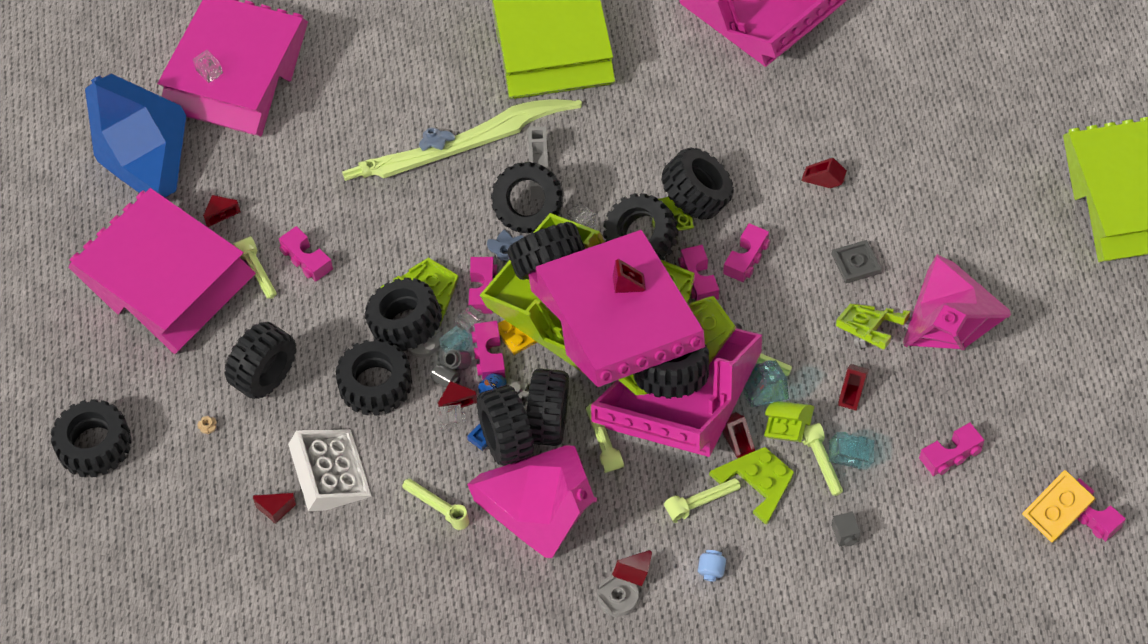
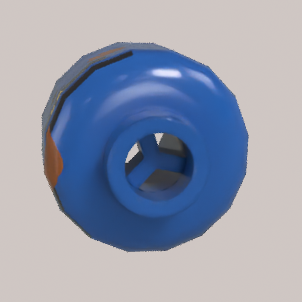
M491 373L487 375L478 385L479 394L507 385L505 378L500 374Z

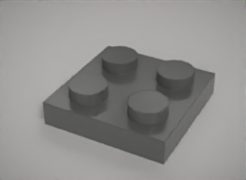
M867 240L833 249L831 252L845 284L881 273V267Z

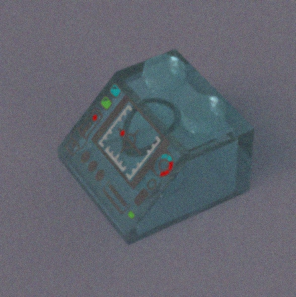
M768 360L757 364L742 391L750 407L789 399L787 378L776 360Z

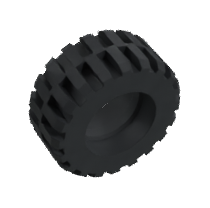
M686 148L681 150L664 167L662 172L664 190L668 193L669 199L675 203L674 205L677 208L682 209L683 213L689 214L692 218L698 217L700 220L711 219L732 200L734 192L732 179L729 178L730 175L724 169L722 163L720 164L714 156H710V153L699 148Z
M524 162L515 163L511 167L508 166L502 174L498 175L496 183L492 186L493 193H491V199L493 204L491 205L496 213V217L504 226L516 232L533 233L549 213L559 216L560 210L563 208L564 193L560 181L548 168L537 163ZM531 180L542 187L545 201L537 213L526 216L514 210L511 205L510 195L516 184L521 181Z
M634 193L630 194V198L626 196L621 198V202L619 204L615 203L612 206L614 208L612 212L608 211L606 215L608 220L604 221L603 227L606 229L603 231V237L606 239L605 242L627 235L628 228L632 222L640 217L650 216L655 221V229L648 241L659 259L664 261V256L666 254L670 255L672 253V245L676 246L677 243L675 236H678V229L676 228L678 223L673 217L672 211L657 197L649 196L646 193H641L640 196Z
M565 222L549 226L521 238L509 246L507 254L516 276L521 280L529 279V273L536 271V266L585 249L577 226L572 222Z
M404 278V280L395 279L392 283L384 284V287H379L376 290L375 295L372 294L365 308L366 323L374 338L380 339V342H384V340L389 341L391 346L395 344L400 347L401 351H408L409 348L415 349L418 348V345L425 344L428 338H432L435 335V330H438L442 320V310L432 288L427 283L415 278L413 280L411 278ZM414 309L406 317L393 320V318L399 313L405 310Z
M260 322L253 325L251 329L246 330L245 334L237 340L236 345L232 347V352L228 355L227 363L225 364L226 371L224 373L228 384L252 399L266 397L267 394L272 393L273 389L280 385V382L285 379L286 374L290 371L297 352L293 337L271 322Z
M374 339V341L364 340L361 344L356 343L352 345L353 348L351 350L348 348L344 352V356H341L338 360L339 365L336 366L335 371L341 398L344 399V403L348 407L351 406L352 410L357 413L359 410H362L363 415H369V412H371L374 416L380 415L379 412L382 411L387 414L391 412L390 408L392 407L395 409L400 407V401L405 402L408 398L407 393L409 394L412 388L410 364L404 351H400V347L395 344L391 346L389 341L384 340V342H380V339ZM370 368H384L392 373L386 382L378 386H364L356 381L362 372Z
M705 344L704 348L633 374V378L642 390L644 389L648 394H654L655 397L660 398L663 396L666 399H671V397L682 398L684 395L690 396L694 391L698 392L707 382L709 377V350Z
M538 368L532 373L526 415L532 431L533 444L558 446L562 443L569 393V375L565 371Z
M504 385L481 392L477 398L478 417L486 444L495 462L498 465L506 466L530 458L534 450L532 431L526 410L517 391L512 386Z
M91 399L90 402H86V400L80 401V404H72L69 406L70 409L64 410L60 414V418H56L54 422L55 427L51 429V444L61 465L74 475L78 472L79 477H86L87 474H90L92 478L97 477L98 473H102V475L108 474L107 470L111 468L115 470L119 467L117 464L119 461L123 463L126 459L125 453L128 454L131 449L129 445L132 443L131 432L124 415L115 405H109L107 401L101 400V402H98V399ZM104 428L108 430L105 439L94 447L78 448L74 446L78 436L88 429Z

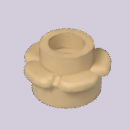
M204 416L197 426L202 433L210 434L216 429L217 421L213 417Z

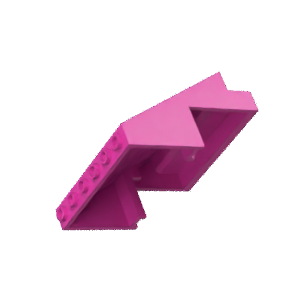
M202 0L157 83L164 87L161 97L181 105L186 117L261 137L279 77L288 82L292 80L308 21L301 14L293 13V15H290L282 9L274 11L271 10V7L263 4L258 7L255 6V3L247 0L244 3L239 2V0Z
M847 0L679 1L681 5L763 66L767 67Z
M150 188L146 192L144 190L136 196L137 201L134 204L131 202L127 204L123 209L124 213L120 217L116 215L109 222L111 225L107 229L103 227L96 234L98 237L94 241L90 239L83 246L85 250L82 253H75L69 259L71 263L68 268L116 314L119 315L125 307L172 353L176 354L256 273L240 258L244 252Z
M642 230L536 266V271L528 274L531 291L561 320L566 355L597 387L705 347L704 331ZM619 258L644 274L646 286L644 292L615 293L613 283L615 260Z
M735 329L710 362L709 377L706 384L698 392L694 391L690 396L684 395L682 398L671 397V399H666L663 396L660 398L655 397L654 394L635 395L623 383L617 380L591 404V422L605 425V428L710 457L762 352V335Z

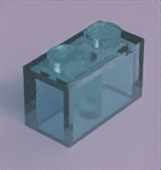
M836 432L829 440V462L867 470L874 462V440L862 436L848 435L846 432Z

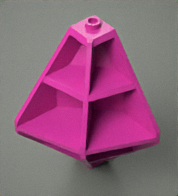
M937 254L926 273L903 345L906 347L961 349L962 351L1004 319L1009 318L1011 312L957 264Z
M570 445L481 473L467 484L474 502L545 558H553L583 511L597 501L589 485L575 446Z

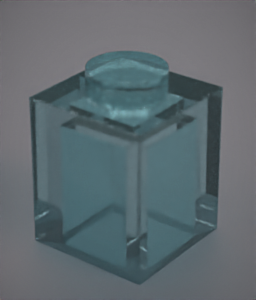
M456 325L439 338L440 348L445 353L452 349L466 350L470 347V336L464 329L461 330Z

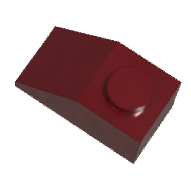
M830 158L806 166L801 181L826 188L838 187L843 184L847 170L837 160Z
M854 364L849 365L838 406L857 411L868 376V368Z
M737 412L732 413L722 432L738 459L754 452L755 447L745 417Z

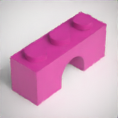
M749 223L740 238V247L747 249L748 252L737 253L732 251L724 263L723 274L743 283L747 277L750 278L754 270V264H758L762 258L761 253L763 249L767 250L769 247V231Z
M297 226L279 238L280 251L285 256L289 255L292 263L296 267L300 266L308 279L312 278L316 282L333 270L331 259L320 248L310 254L304 253L310 247L309 240Z
M703 245L681 249V256L678 258L679 266L695 273L690 295L691 299L698 301L714 296L718 300L719 288L714 275L702 276L698 274L699 271L708 268V258Z
M471 257L470 259L471 282L483 284L479 288H469L468 305L470 314H492V311L486 307L481 299L480 294L494 279V276L498 274L497 264H494L493 257Z
M497 321L474 324L475 331L471 332L473 343H477V348H474L475 359L480 361V364H476L478 376L482 375L483 380L487 375L494 373L506 378L502 353L492 354L488 352L490 348L500 346Z
M971 423L954 431L952 441L956 448L946 449L937 440L921 449L919 459L932 476L937 474L943 475L954 464L956 466L961 465L970 455L973 457L977 456L982 451L985 440Z
M1080 478L1077 479L1092 495L1095 491ZM1111 505L1103 511H1096L1089 506L1077 518L1081 524H1086L1090 527L1097 538H1102L1105 542L1123 527L1126 520Z

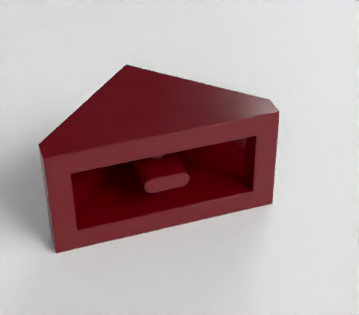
M212 195L203 214L206 226L210 227L241 213L238 201Z
M619 258L615 260L613 271L615 293L644 292L646 290L644 274Z
M450 381L438 401L440 415L476 404V392Z
M294 493L253 495L256 508L275 524L296 505Z
M651 550L619 559L612 575L615 578L642 586L648 574L652 557Z

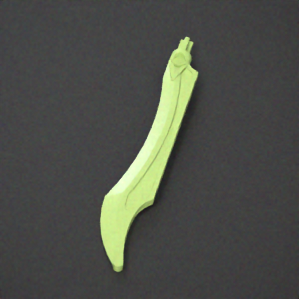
M551 99L511 106L492 119L456 135L455 140L446 141L443 150L430 147L422 151L421 148L385 155L376 159L361 161L357 167L342 171V175L345 181L359 176L367 178L371 175L386 178L520 133L525 125L538 118L560 111L581 108L582 101Z

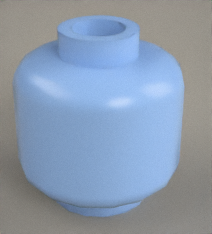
M706 550V553L700 555L698 573L704 576V580L715 582L716 578L724 576L726 559L722 556V552Z

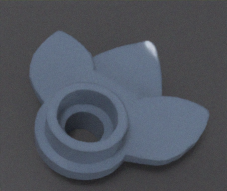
M428 128L424 131L423 139L420 141L419 146L422 151L430 147L443 150L445 142L455 140V136L449 131Z
M503 230L498 235L497 240H487V247L491 252L497 254L498 259L501 261H509L508 254L503 253L508 252L509 246L523 238V235L512 238L507 231Z

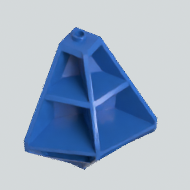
M112 73L103 78L101 75L91 80L92 84L85 88L93 153L98 163L139 193L143 190L146 192L151 188L166 198L176 192L186 114L181 105Z

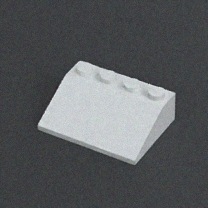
M351 429L299 430L295 432L288 445L308 511L329 510L371 497Z

